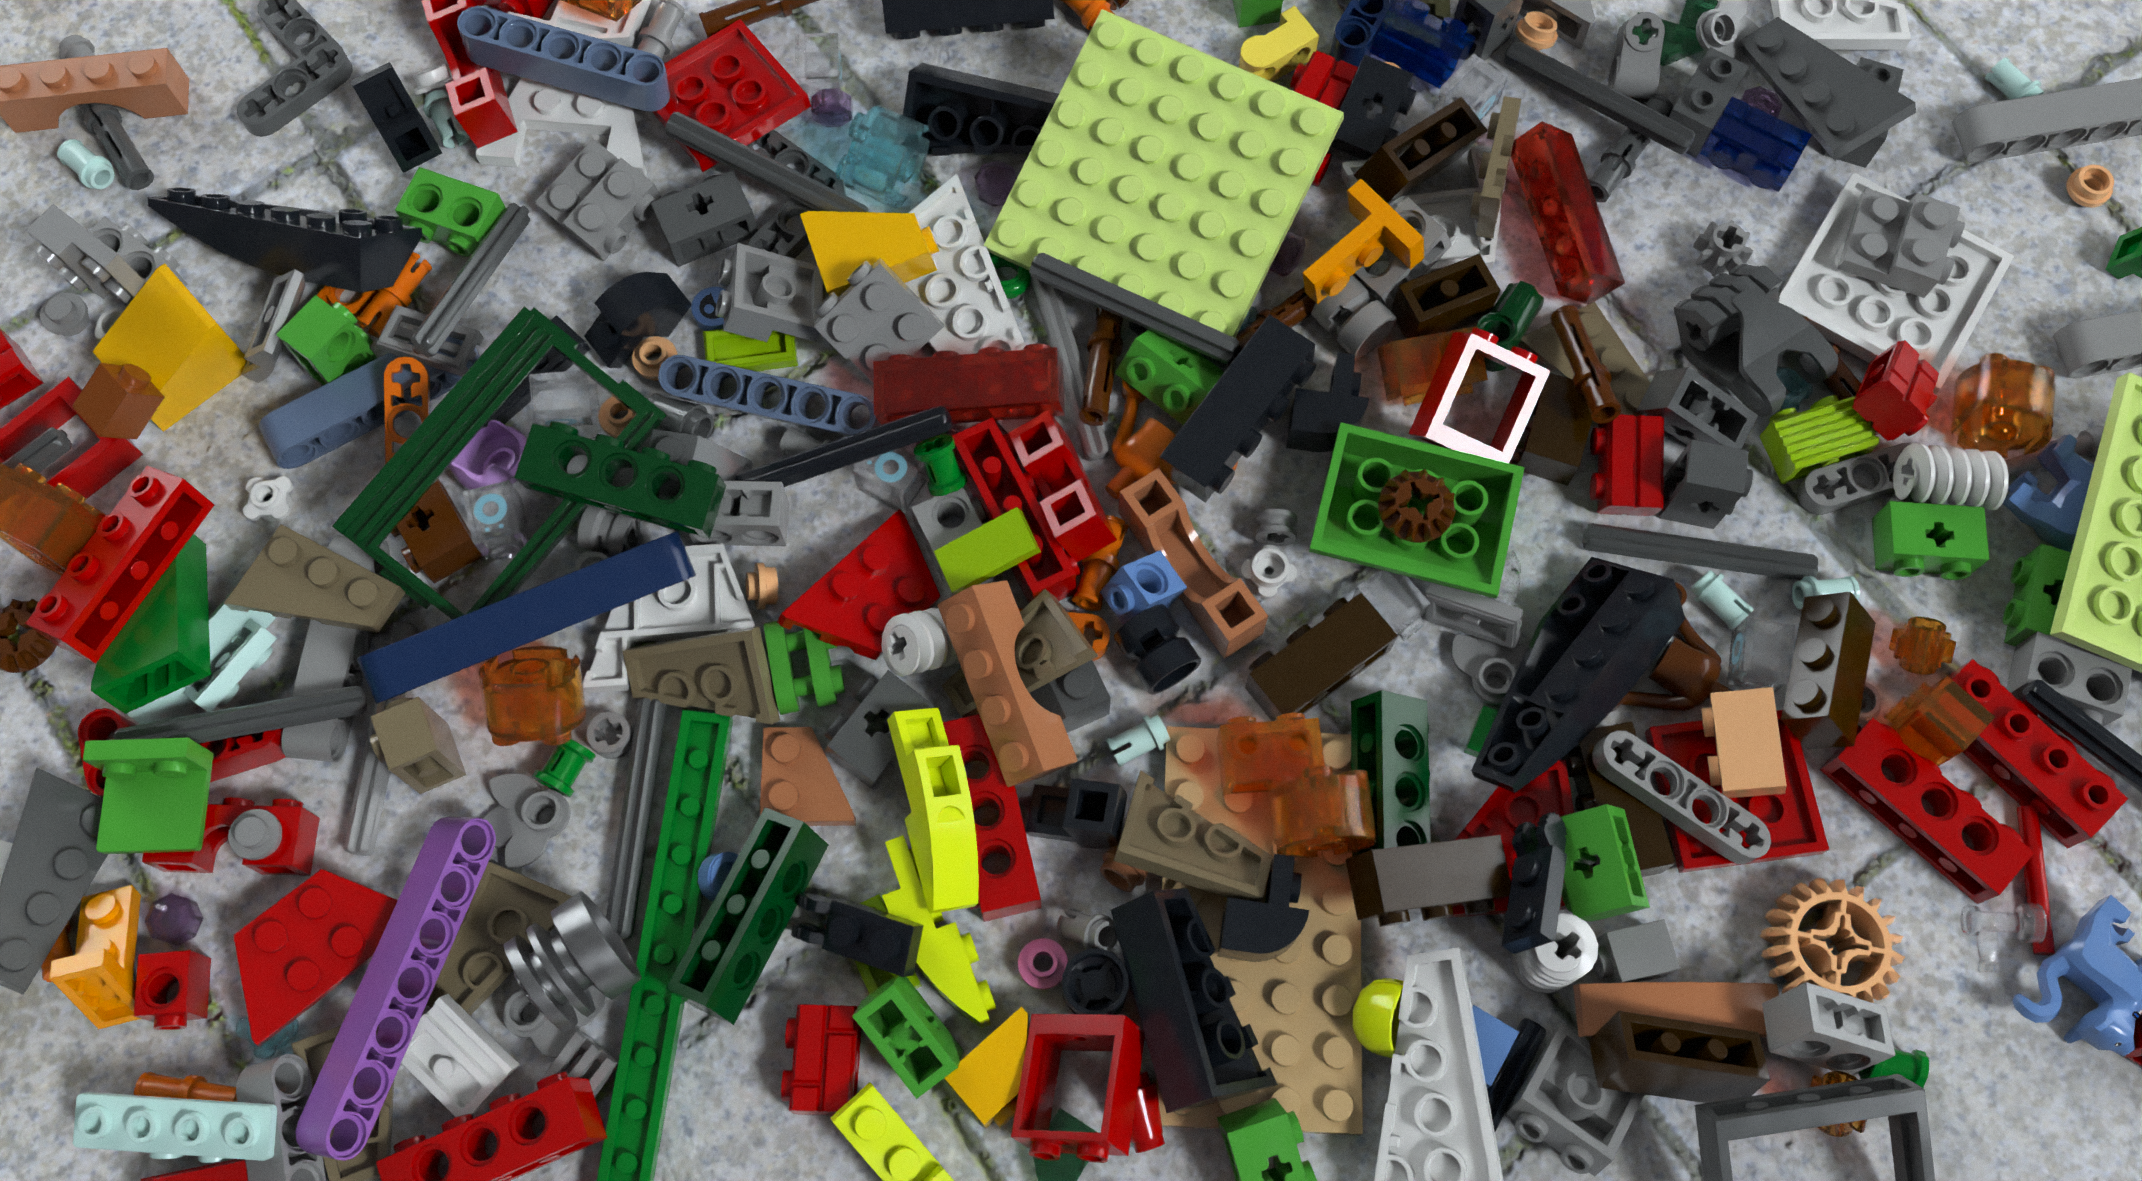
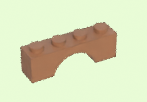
M168 48L0 65V116L15 133L59 128V116L66 109L87 103L119 106L140 115L144 119L188 114L189 78Z
M1157 468L1121 490L1118 514L1128 524L1129 529L1148 555L1161 550L1187 586V589L1179 598L1221 656L1226 659L1263 635L1268 619L1267 613L1241 578H1234L1227 574L1209 554L1192 525L1185 502L1162 471Z
M1008 581L972 585L937 604L1007 787L1044 777L1077 762V757L1061 716L1049 712L1040 706L1030 695L1019 675L1015 661V641L1019 631L1025 624Z

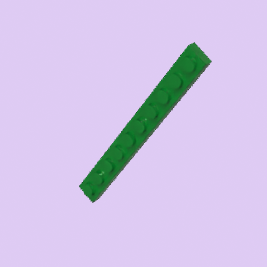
M682 711L636 962L642 978L632 985L606 1126L607 1138L604 1139L597 1181H654L685 1004L684 1000L666 988L698 928L703 894L698 884V871L702 862L711 853L733 726V718L729 716L699 711Z

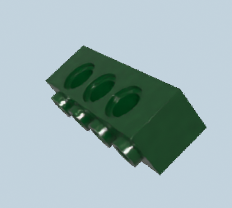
M551 421L549 427L532 423L514 477L526 489L710 539L726 489V484L720 475L715 474L717 469L714 466L697 460H689L687 466L669 461L671 457L669 454L650 447H643L641 453L623 448L624 442L603 434H597L595 440L578 436L579 431L576 428L560 422ZM586 455L587 464L585 468L579 473L568 474L567 466L569 461L575 456ZM623 468H633L634 476L629 484L623 487L613 486V478L617 471ZM671 480L681 483L680 491L674 498L669 500L659 499V490L664 483Z
M1380 690L1351 701L1352 857L1374 849L1431 843L1427 700Z
M764 807L666 989L694 1008L734 1025L797 906L799 894L804 893L829 844L805 822Z

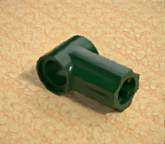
M1524 281L1515 284L1509 283L1491 312L1484 315L1478 321L1476 328L1497 336L1499 340L1496 345L1510 351L1512 346L1517 347L1543 306L1544 297L1537 292L1535 286ZM1477 353L1473 355L1474 362L1483 370L1496 372L1507 368Z

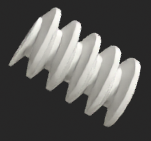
M1911 443L1903 449L1895 463L1893 487L1896 496L1901 501L1910 494L1912 500L1917 503H1924L1929 498L1932 504H1943L1947 501L1949 505L1961 506L1965 503L1967 506L1980 507L1983 505L1987 510H1997L2006 498L2009 475L2006 462L2002 455L1996 451L1980 452L1978 449L1962 450L1959 447L1944 448L1940 445H1929L1927 447L1924 444Z
M939 608L899 614L892 617L886 624L882 634L881 647L883 658L888 668L895 675L903 677L913 673H921L927 670L960 664Z
M1560 913L1555 941L1517 954L1512 953V967L1515 976L1523 986L1534 992L1549 994L1560 991L1592 969L1598 955V943L1595 933L1586 921L1576 915Z

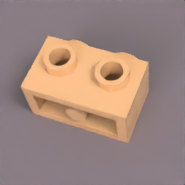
M1773 687L1710 693L1711 707L1701 708L1704 736L1715 737L1717 756H1707L1711 786L1721 785L1722 794L1728 798L1785 794L1787 784Z

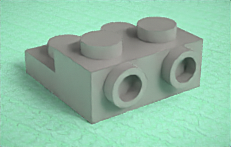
M592 139L534 203L548 217L605 261L611 253H617L625 246L629 239V233L640 221H645L653 215L654 211L651 202L660 199L661 195L653 182L624 159H618Z
M1865 188L1858 199L1837 269L1925 298L1937 283L1943 285L1947 281L1953 269L1954 259L1946 256L1949 247L1954 248L1957 245L1965 227L1964 222L1957 220L1960 207L1916 193L1910 202Z
M54 204L41 216L34 219L26 229L29 235L40 244L35 252L56 270L59 271L64 267L58 274L81 293L88 287L104 299L111 292L123 303L127 304L146 283L119 254Z
M737 243L731 259L724 258L722 260L717 278V284L726 286V290H721L715 310V316L724 318L723 331L764 342L768 341L772 331H777L816 342L820 333L813 327L815 319L818 317L814 310L822 302L823 280L818 265Z
M881 258L873 265L867 260L863 262L848 277L847 280L851 286L839 297L834 292L827 296L814 310L818 317L815 319L813 326L845 359L849 358L878 388L944 327L943 322Z
M1561 1022L1553 1030L1534 1068L1524 1077L1505 1114L1516 1121L1515 1129L1522 1137L1532 1142L1545 1141L1561 1153L1560 1160L1566 1168L1575 1173L1587 1174L1589 1172L1596 1176L1614 1160L1645 1094L1598 1088L1589 1040L1585 1037H1579L1575 1030Z

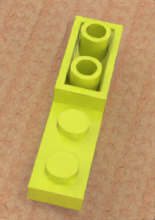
M939 707L893 712L887 719L911 808V813L904 821L929 914L975 907L978 904L979 891L978 851L971 796L959 745L949 746Z
M904 835L886 841L885 844L900 889L884 894L882 898L889 914L924 925L916 960L917 967L937 992L960 1014L980 1028L990 1026L991 1023L987 1012L996 1009V1005L987 980L976 982L970 964L980 960L970 932L960 935L956 922L936 929L935 924L944 921L941 912L929 914L924 892L918 878L919 873L912 848L908 849Z
M871 1082L830 1117L834 1125L882 1181H954Z

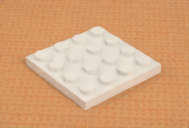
M1853 172L1779 294L1780 299L1778 302L1793 308L1802 317H1807L1809 322L1826 340L1868 363L1896 342L1906 340L1920 354L1918 359H1925L1939 373L1933 391L1937 394L2014 256L1963 230L1957 245L1954 248L1949 247L1946 256L1954 259V266L1950 276L1943 285L1937 283L1925 298L1837 269L1858 199L1865 188L1910 202Z

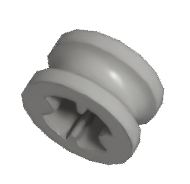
M1274 508L1262 510L1256 514L1255 522L1260 526L1255 531V539L1258 542L1266 545L1281 546L1296 541L1297 532L1292 528L1297 524V515L1294 512Z
M607 711L598 714L590 721L586 731L587 741L595 752L603 758H621L631 749L634 730L624 716L617 712ZM612 725L616 731L622 730L623 732L622 735L616 734L619 741L609 746L605 740L599 741V737H605L603 729Z

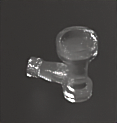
M2023 903L2015 909L2014 913L1981 911L1978 906L1965 905L1961 911L1960 922L1963 933L1966 936H1977V949L1980 961H1978V972L2000 973V962H1997L1999 951L1998 932L2015 933L2020 941L2028 944H2041L2046 936V914L2040 904Z

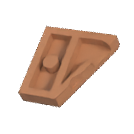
M763 727L760 815L764 807L803 821L808 826H856V817L813 728Z

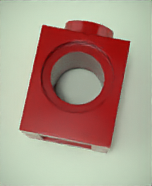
M192 950L138 954L134 1017L154 1022L153 1029L156 1030L187 1028V1020L207 1019L211 958ZM179 981L177 996L167 1003L166 994L169 987L174 982Z

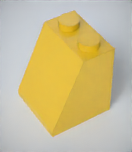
M165 263L154 271L92 351L101 363L123 366L124 364H133L142 368L151 376V382L165 396L151 417V420L163 432L242 374L247 362L244 359L245 354Z

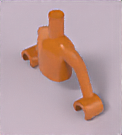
M1123 379L1121 394L1125 400V406L1119 428L1111 446L1115 461L1121 470L1105 486L1108 494L1115 499H1119L1121 490L1157 468L1160 469L1159 456L1176 436L1165 425L1153 418H1149L1132 435L1139 403L1145 401L1146 396L1138 390L1129 388L1130 384ZM1237 461V463L1234 465V467L1232 468L1234 471H1235L1236 468H1237L1238 461ZM1165 476L1171 485L1177 484L1176 482Z

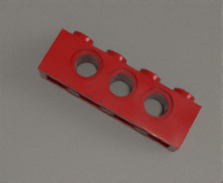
M977 714L943 722L949 746L959 745L964 767L972 761H981L989 767L988 772L979 779L967 778L973 815L982 807H992L1000 814L998 820L990 826H980L975 823L979 891L978 904L975 907H970V909L981 908L984 922L1042 909L1041 897L1015 786L1007 787L980 715ZM1000 853L1008 857L1010 860L1008 869L1001 874L988 873L982 866L984 860L989 855Z
M1873 717L1857 728L1854 746L1839 747L1820 769L1822 773L1976 904L1999 896L2035 853L2023 843L2018 832L2008 825L1995 820L1982 809L1981 803L1975 796L1967 791L1958 789L1942 775L1940 768L1933 761L1916 754L1902 742V738L1896 730L1886 724L1879 723ZM1881 765L1888 767L1893 772L1895 782L1888 780L1884 776ZM1921 798L1927 800L1932 805L1934 816L1924 810ZM1962 832L1971 837L1974 843V850L1966 846L1962 839Z
M567 1072L553 1074L536 1083L538 1090L521 1097L520 1093L509 1094L488 1104L490 1111L476 1118H473L472 1114H466L444 1122L441 1125L442 1133L426 1139L425 1135H418L405 1139L393 1146L394 1154L376 1161L381 1181H511L606 1139L607 1135L589 1079L568 1077ZM541 1110L545 1116V1128L537 1137L533 1132L532 1122L535 1115ZM493 1132L497 1139V1148L495 1153L489 1158L485 1151V1142L488 1135ZM445 1153L449 1161V1168L446 1175L441 1178L438 1172V1162Z

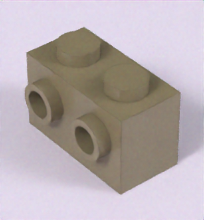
M420 697L397 699L386 705L385 711L370 716L376 732L370 735V742L378 760L381 763L386 762L389 771L419 794L466 775L449 724Z

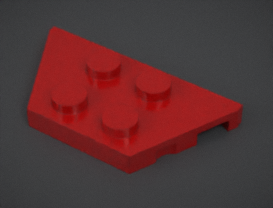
M900 509L896 511L781 613L777 623L790 630L794 624L819 633L820 641L834 646H846L856 654L877 660L883 654L881 644L884 628L892 617L932 608L941 597L905 514Z
M320 869L233 935L251 1037L258 1047H261L371 961L396 906L397 899Z

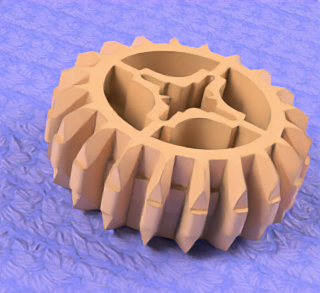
M1824 878L1814 879L1809 883V887L1805 883H1799L1791 888V895L1787 893L1780 895L1775 902L1779 909L1773 908L1764 917L1773 927H1767L1762 930L1760 937L1773 944L1772 947L1763 950L1761 955L1765 959H1775L1777 967L1769 971V977L1778 978L1783 976L1787 980L1783 985L1782 994L1808 982L1874 1003L1873 999L1882 1000L1886 998L1890 993L1886 984L1896 983L1901 977L1891 966L1901 964L1905 956L1892 950V946L1901 943L1904 936L1889 933L1887 926L1894 922L1895 916L1885 915L1881 917L1878 914L1877 910L1880 908L1882 899L1874 898L1865 902L1864 887L1855 886L1847 891L1844 879H1836L1830 882L1828 886ZM1809 909H1823V917L1817 921L1816 929H1810L1806 932L1798 931L1800 922ZM1851 924H1852V926L1856 929V931L1858 932L1859 936L1854 933V931H1853V929H1852V927H1851ZM1829 938L1832 941L1830 945L1835 944L1837 951L1841 953L1834 955L1831 952L1833 948L1828 949L1826 941L1823 940ZM1802 955L1810 961L1813 971L1808 967ZM1857 961L1864 962L1863 970L1854 984L1851 986L1840 985L1841 975L1847 973L1848 964Z

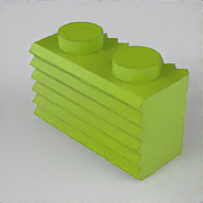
M1837 395L1827 396L1812 404L1809 410L1797 413L1796 409L1792 407L1779 411L1769 418L1770 423L1759 437L1782 484L1803 479L1815 469L1871 453L1877 447L1879 437L1875 436V429L1871 428V421L1867 422L1852 408L1856 396L1839 400Z

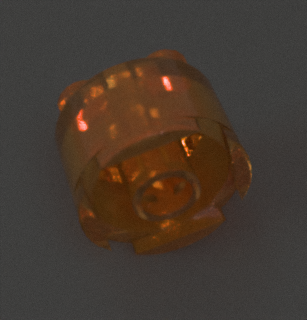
M2001 353L1983 355L1979 359L1978 364L1964 370L1955 382L1951 433H1955L1958 436L1957 444L1964 450L1996 451L2003 458H2008V451L2024 449V455H2027L2045 447L2053 435L2056 391L2054 371L2047 366H2037L2029 362L2009 359Z
M556 646L523 647L512 650L513 659L499 663L497 655L487 660L480 667L479 679L486 725L492 736V742L495 745L511 746L519 742L539 740L545 745H560L572 738L571 731L577 728L586 718L587 711L580 659L576 654L573 659L568 658L567 649Z
M1313 766L1302 770L1303 778L1301 779L1278 778L1268 781L1273 837L1277 854L1293 856L1295 858L1318 857L1317 851L1333 850L1334 855L1360 851L1375 844L1376 830L1367 771L1352 770L1333 775L1332 766Z

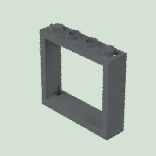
M1900 1074L1694 1105L1704 1181H1733L1728 1141L1888 1116L1895 1180L1935 1181L1925 1089Z

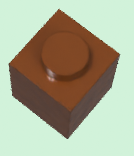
M100 363L72 407L99 437L137 440L165 396L151 382V376L142 368L133 364H124L123 366Z

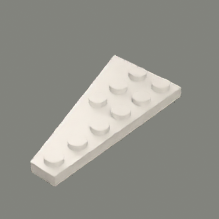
M955 174L909 212L915 214L922 229L930 226L939 252L932 254L937 271L908 281L905 284L944 324V327L927 343L991 417L994 418L1004 432L1009 435V432L1047 410L1050 411L1053 417L1054 414L987 247L983 246L985 243L960 179Z
M1458 947L1407 955L1398 1016L1400 1021L1395 1054L1392 1056L1388 1101L1385 1104L1374 1181H1504L1462 949Z

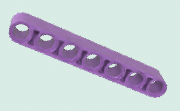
M448 816L437 820L429 830L298 1120L295 1131L296 1141L305 1152L346 1161L358 1155L367 1143L496 843L495 831L487 820ZM379 1025V1030L376 1035L377 1026ZM357 1075L356 1083L353 1087L354 1078ZM333 1127H334L333 1135H332V1137L330 1138L331 1130H332Z

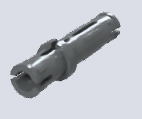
M1658 94L1652 95L1645 105L1669 117L1673 109L1671 101ZM1627 128L1615 146L1609 147L1602 154L1600 166L1583 186L1585 194L1595 202H1606L1623 178L1629 177L1634 171L1636 159L1651 142V139L1641 134L1638 140H1636L1634 137L1638 132ZM1631 146V149L1627 151L1626 148ZM1620 156L1623 157V160L1613 171V165L1616 163Z
M102 103L78 105L84 114L85 126L92 134L97 135L108 156L124 179L125 185L129 186L132 190L148 187L154 180V174L149 170L135 144L121 124L122 116L116 107Z

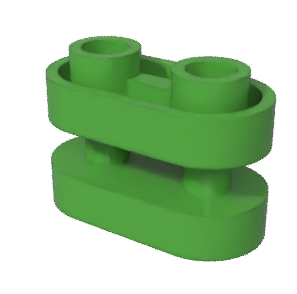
M777 621L764 623L773 687L780 715L799 712L798 697L815 694L818 707L838 704L837 694L845 693L844 680L840 664L832 666L829 649L837 648V646L820 641L819 633L805 628L801 631L787 633L786 628L782 627ZM807 649L811 675L795 678L791 652Z

